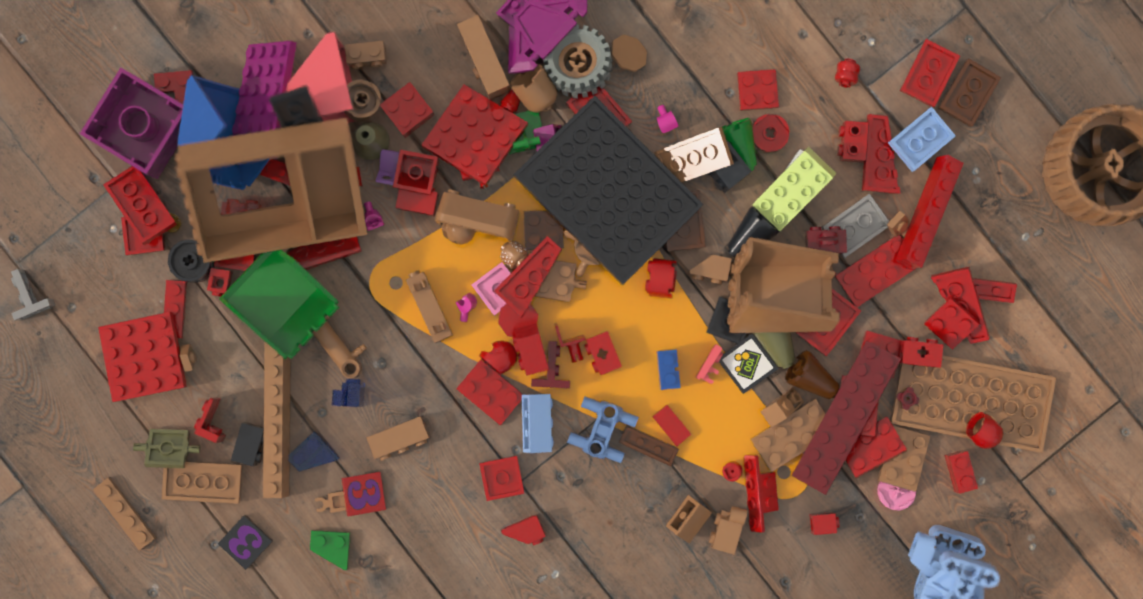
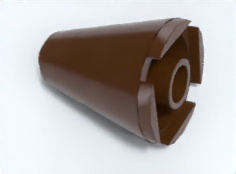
M806 350L796 357L799 359L797 363H793L786 372V382L826 399L835 398L839 391V383L811 352Z

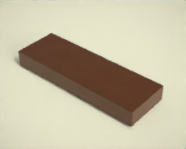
M626 425L619 440L620 444L668 466H672L679 451V448L629 425Z

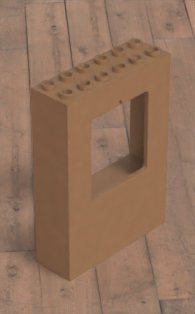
M347 118L178 145L179 154H175L177 175L182 181L180 182L182 194H185V206L190 212L188 214L190 225H193V228H195L193 229V237L199 243L196 244L199 256L202 255L204 263L367 235ZM285 156L293 203L225 215L220 214L209 170L210 167Z

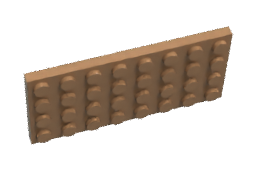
M917 350V353L921 355L925 354L924 351ZM942 355L941 368L901 364L890 422L891 424L970 439L966 434L967 424L976 413L983 412L990 415L1003 429V439L999 445L1043 453L1056 377ZM907 387H912L914 393L919 398V403L910 406L908 410H904L900 400H897L896 396L898 393L906 391ZM981 418L975 424L973 429L974 435L981 429L984 418Z

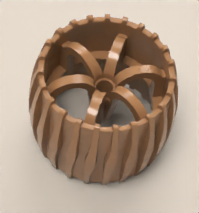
M1118 104L1092 107L1071 117L1055 132L1053 139L1049 141L1046 147V154L1042 159V178H1044L1046 186L1045 191L1049 193L1052 203L1057 205L1066 216H1071L1080 223L1102 227L1122 225L1143 217V180L1137 183L1118 175L1124 164L1122 158L1135 150H1139L1140 159L1143 161V109H1136L1135 106ZM1111 125L1123 131L1133 142L1118 152L1112 149L1103 153L1100 145L1101 131L1104 127ZM1091 129L1090 145L1093 158H1085L1073 153L1072 150L1076 144L1075 142L1082 134ZM1071 162L1090 170L1074 179ZM1095 178L1094 201H1091L1080 190L1079 186ZM1109 180L1124 189L1137 192L1138 194L1124 204L1106 206L1104 186Z

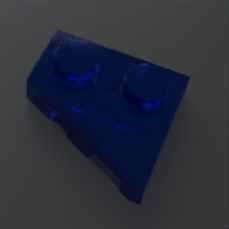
M315 431L289 454V462L299 472L340 459Z

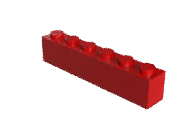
M950 155L936 157L895 261L910 269L923 267L964 164L963 162Z

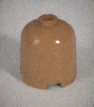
M536 63L538 67L534 71L524 72L523 74L521 72L517 73L510 82L512 90L524 106L534 113L550 110L557 99V89L545 69L539 63Z

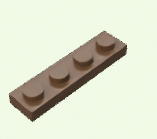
M110 477L93 489L139 551L156 539Z

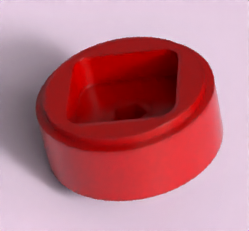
M731 461L723 467L722 473L726 480L734 482L742 476L743 469L739 463Z

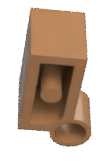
M732 506L730 512L721 509V512L716 514L714 524L717 526L715 532H711L709 543H711L713 549L735 555L742 527L747 516L746 509Z

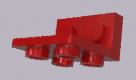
M218 397L205 401L202 407L204 413L201 418L197 419L194 425L196 429L194 434L214 443L223 442L226 434L222 433L223 429L214 425L210 426L221 401Z

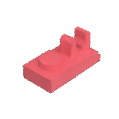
M716 344L713 346L695 378L699 380L701 378L710 384L714 382L707 373L713 372L717 375L719 373L718 370L711 366L714 362L718 363L723 355L720 346Z

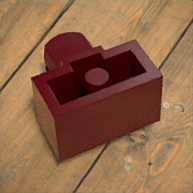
M831 226L829 230H822V227H810V231L805 232L806 248L845 254L847 253L846 229L841 230V226Z

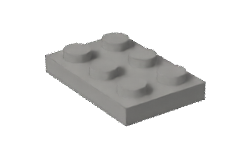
M868 194L824 225L822 229L829 230L831 226H841V230L846 229L847 253L841 254L843 258H846L888 228L889 220L871 195Z

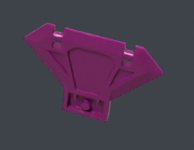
M507 0L496 14L509 25L508 73L534 71L538 67L535 61L539 57L544 60L578 24L575 21L578 15L584 17L588 13V0Z

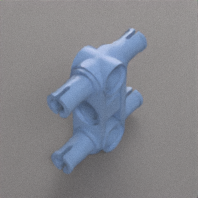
M585 396L581 407L598 415L590 437L585 438L571 432L567 443L582 448L584 453L592 457L608 458L621 463L625 453L609 447L608 444L613 429L618 422L635 427L639 417L623 411L622 407L607 401L599 402ZM613 407L615 414L612 417H607L604 414L605 408ZM593 443H599L601 450L594 453L591 451L590 446Z

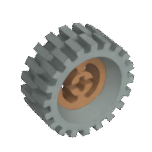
M576 25L543 60L545 70L557 91L562 90L565 96H568L570 92L573 98H578V94L581 93L583 98L588 97L587 92L590 91L593 95L598 93L597 87L604 88V80L609 81L611 77L610 72H612L613 68L608 42L605 41V37L602 34L599 36L598 31L594 28L590 32L589 26L583 25V29H579V25ZM585 55H588L592 59L591 66L588 70L586 68V66H588V63ZM569 57L571 59L569 60V63L572 71H568L565 68L566 61Z

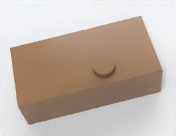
M479 15L458 23L459 32L475 66L472 69L476 79H481L489 99L492 100L510 92V85Z

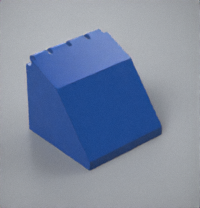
M191 75L186 85L178 145L233 137L232 129L236 120V107L240 97L239 88ZM270 159L210 167L213 184L244 190L246 185L251 186Z

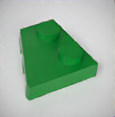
M311 530L310 550L341 569L348 570L350 532Z

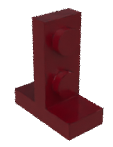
M549 341V370H547V379H531V387L570 389V381L555 380V376H559V365H556V357H560V345H557V341Z

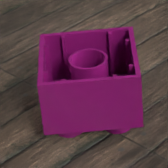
M120 67L81 130L80 135L143 173L158 179L178 147L183 104Z

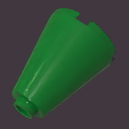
M744 118L734 121L728 126H722L726 141H729L749 169L753 171L755 169L754 166L757 165L751 119Z

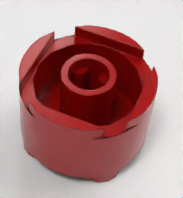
M653 258V261H648L647 272L650 274V280L646 279L645 291L649 293V296L673 299V295L670 292L675 291L677 271H674L675 267L673 266H677L676 260Z

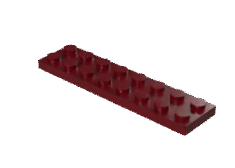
M868 341L865 342L792 474L793 477L827 495L901 362L899 357Z

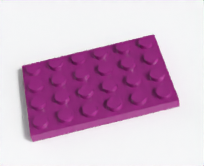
M282 41L248 45L245 67L242 71V85L239 89V103L236 107V120L232 129L233 136L282 129L269 102V97L287 91V85L291 80L296 42ZM271 157V158H265V159H277V157Z

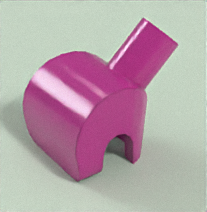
M660 105L657 108L660 116L657 117V122L661 132L666 133L677 128L678 123L671 111L667 113L665 106Z
M370 201L365 202L366 213L364 214L367 231L383 226L384 221L379 211L373 210Z
M472 293L466 294L461 300L456 302L458 309L461 311V322L468 321V312L477 305V299Z

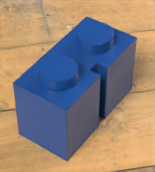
M677 350L656 351L660 390L680 388L679 371H675V367H678Z

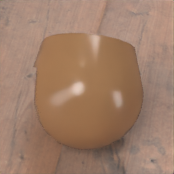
M442 224L444 237L458 245L467 244L476 233L473 230Z

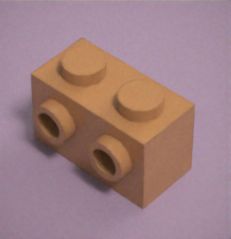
M383 41L345 45L346 63L349 68L362 69L363 66L381 67L382 64H387L386 47Z
M688 495L666 527L690 544L712 512Z

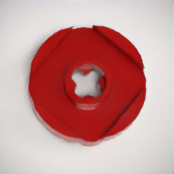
M765 114L754 122L752 126L754 143L759 150L766 153L776 152L782 149L788 142L789 126L781 116ZM766 129H773L775 131L773 133L774 138L766 137Z

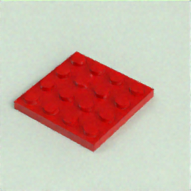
M463 84L421 146L487 186L513 148V142H517L528 126V122Z
M173 312L98 327L112 402L187 387L183 364L180 358V348Z

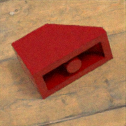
M537 514L501 529L503 535L525 544L532 543L533 546L543 542V538L546 537Z

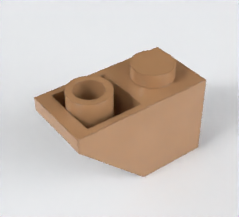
M712 255L689 270L688 275H692V279L703 281L704 278L711 279V283L722 285V282H727L732 259Z
M792 387L769 403L760 412L769 425L773 427L787 419L804 401L801 395Z

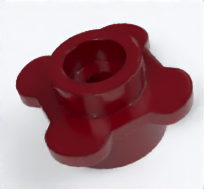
M907 387L906 391L898 393L896 396L897 400H900L904 410H908L910 406L919 403V398L914 393L912 387Z

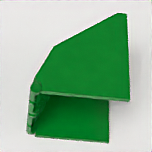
M282 250L262 253L219 298L224 305L285 360L288 357L292 359L301 350L298 346L301 344L304 347L314 336L311 332L313 330L317 332L327 322L325 317L327 315L331 317L339 309L337 306L338 300L298 262Z

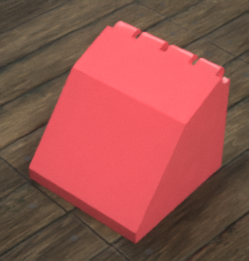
M335 32L327 33L289 81L287 91L308 85L323 122L347 118V122L352 123L356 121L344 113V111L353 109L347 87L352 82L350 68L346 63L345 47Z

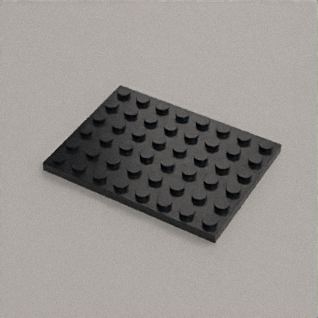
M596 96L582 107L513 174V177L622 286L703 206L700 200Z

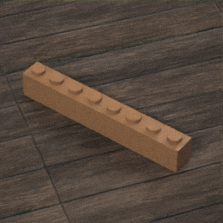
M265 343L263 498L289 497L291 359L288 357L285 360L267 343Z

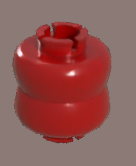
M849 58L840 61L837 64V72L835 74V81L839 83V86L851 88V86L858 83L860 65L855 60Z

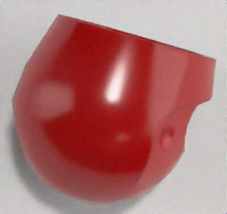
M500 340L492 343L493 349L491 352L481 351L479 357L497 373L503 374L515 365L517 353L511 343Z
M976 413L967 424V436L980 448H994L1003 439L1002 427L986 413ZM984 418L981 429L974 435L973 429L978 420Z

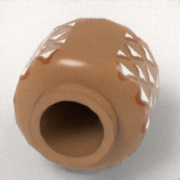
M518 241L506 242L501 247L500 258L511 269H516L528 257L529 253Z

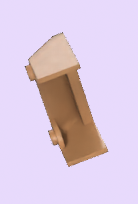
M448 190V193H443L435 218L438 226H442L444 223L507 238L509 242L514 240L520 215L519 210L515 209L516 205L505 203L503 206L461 196L459 195L460 192Z

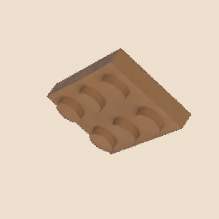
M893 425L907 451L882 464L878 481L916 492L930 436Z

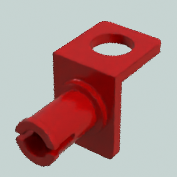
M555 323L560 346L568 347L572 363L577 362L575 354H577L579 361L583 360L579 343L586 340L585 336L581 335L562 341L558 325Z

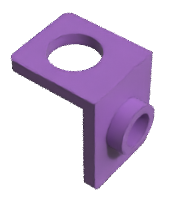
M381 150L376 182L393 185L400 152ZM389 176L392 179H383L382 177Z

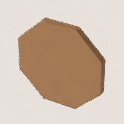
M623 34L612 41L611 56L620 68L636 72L646 65L647 51L637 38Z

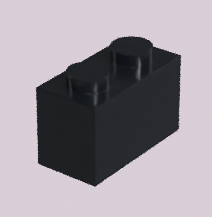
M246 422L241 423L231 457L232 461L249 466H256L257 463L261 462L264 427Z

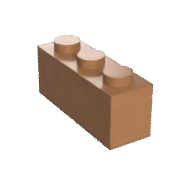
M420 416L366 438L374 459L380 458V461L391 457L390 453L398 451V454L409 450L408 446L416 444L417 447L427 443L426 439L430 438L423 417Z

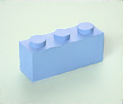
M550 394L522 395L524 453L552 452L554 444L553 437L551 436V428L553 427L551 409L553 401Z

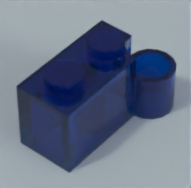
M346 379V382H342L341 390L332 391V406L362 407L364 405L365 383H360V379Z

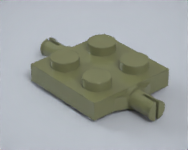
M150 429L146 443H134L133 451H145V467L185 468L188 453H200L201 446L189 445V430Z

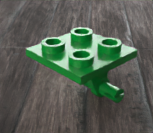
M525 111L515 114L528 122V126L517 142H513V148L509 155L536 149V145L541 144L539 136L534 137L533 129L542 127L539 112Z

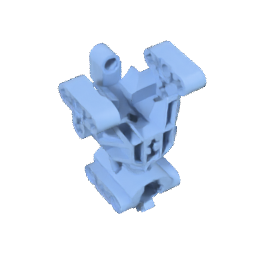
M933 525L929 529L928 534L917 532L908 553L910 561L920 570L914 587V599H984V586H996L999 582V575L992 564L976 560L984 557L986 552L980 538L941 525ZM956 539L961 540V542L958 545L952 544L953 541Z

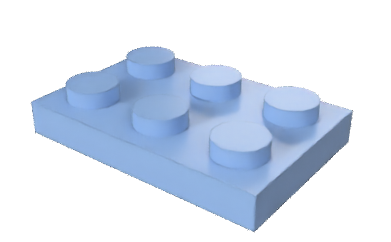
M930 107L889 141L888 144L913 172L956 135L936 111Z

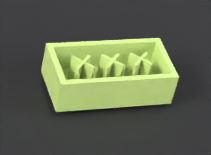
M808 146L752 205L781 231L835 176L836 172Z

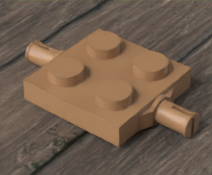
M556 261L535 297L570 302L574 287L586 289L587 281L576 280V264Z

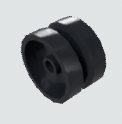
M186 239L178 242L168 254V266L171 273L182 281L192 283L206 280L210 275V269L215 268V261L204 263L202 255H198L196 244L199 243L195 240Z

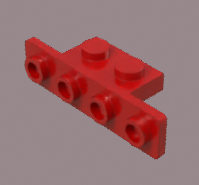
M744 455L750 531L762 533L765 532L763 513L779 511L776 473H760L758 455Z

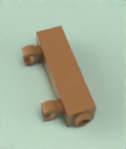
M419 270L409 274V279H406V282L434 343L453 336L424 272L420 273Z

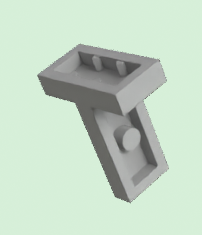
M16 269L11 271L13 276L11 277L12 283L19 290L20 295L18 297L21 304L25 305V308L11 313L15 321L24 320L55 306L53 299L49 298L37 302L24 270Z

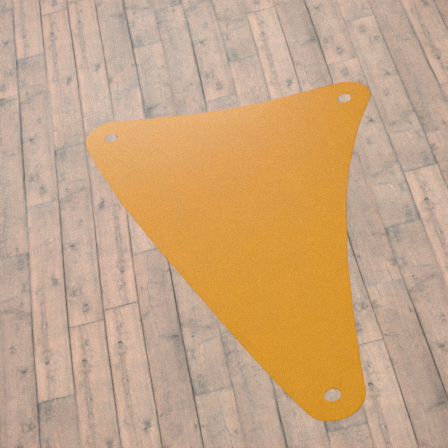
M514 177L484 200L503 206L505 203L516 205L515 209L519 210L520 215L513 241H518L524 247V211L546 210ZM442 228L415 244L380 261L372 270L369 286L374 299L407 323L431 336L406 282V279H409V274L418 270L420 273L424 272L453 333V336L441 342L468 358L479 362L481 351L491 352L493 349L492 343L495 341H507L514 346L513 338L507 336L498 324L500 312L494 316L472 287L474 282L501 262L510 273L515 270L507 266L500 258L501 247L506 242H509L507 238L476 231L470 242L458 245L445 238ZM563 228L564 248H562L556 261L576 264V280L587 281L586 289L574 287L570 302L534 297L531 305L538 313L537 326L547 363L549 341H557V345H560L554 325L557 323L562 341L584 335L587 340L608 331L622 367L600 375L599 372L595 373L591 364L594 362L592 354H587L584 346L587 344L585 340L579 343L583 360L579 361L577 354H575L577 362L572 363L569 349L566 346H560V357H556V365H559V376H555V380L570 381V389L531 387V379H547V370L526 376L525 370L521 371L518 356L515 365L503 373V375L542 394H550L552 399L593 418H597L598 415L581 407L585 396L599 402L607 401L620 406L623 411L639 417L636 426L633 428L679 448L676 456L721 476H723V467L728 462L735 461L739 463L743 473L735 482L746 486L744 455H758L760 473L771 472L750 440L770 427L760 412L766 406L751 388L743 394L719 362H714L711 366L719 371L718 375L713 372L707 373L709 378L714 381L712 384L701 378L700 380L695 378L715 344L720 345L713 335L706 333L708 327L677 279L675 291L670 292L673 295V299L651 297L645 291L646 279L650 280V274L647 272L648 261L623 286L601 264L595 266L588 265L584 275L579 277L576 272L581 260L575 253V241L564 236L566 229ZM658 250L649 260L653 261V258L664 259L660 250ZM398 276L402 279L403 284L400 289L395 290L390 287L389 281L392 277ZM472 293L477 299V305L468 312V321L461 322V311L458 309L456 302L461 300L466 294ZM602 348L598 349L597 357H601L603 360L606 359L607 351H603ZM677 350L678 367H675V371H679L680 388L660 390L656 351ZM666 405L670 407L692 434L678 446L672 442L652 417ZM607 407L604 410V414L607 417H612L615 414V409ZM621 422L615 424V428L624 431L626 424ZM803 453L782 465L789 467L791 471L787 479H781L778 476L777 471L779 468L773 471L776 473L777 496L779 499L794 498L807 487V484L792 476Z

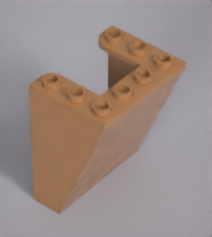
M749 237L747 242L742 245L740 253L736 254L729 270L731 279L728 290L731 291V296L728 300L730 313L727 324L730 325V333L832 331L839 323V313H836L835 309L832 308V278L835 276L832 265L839 262L838 253Z

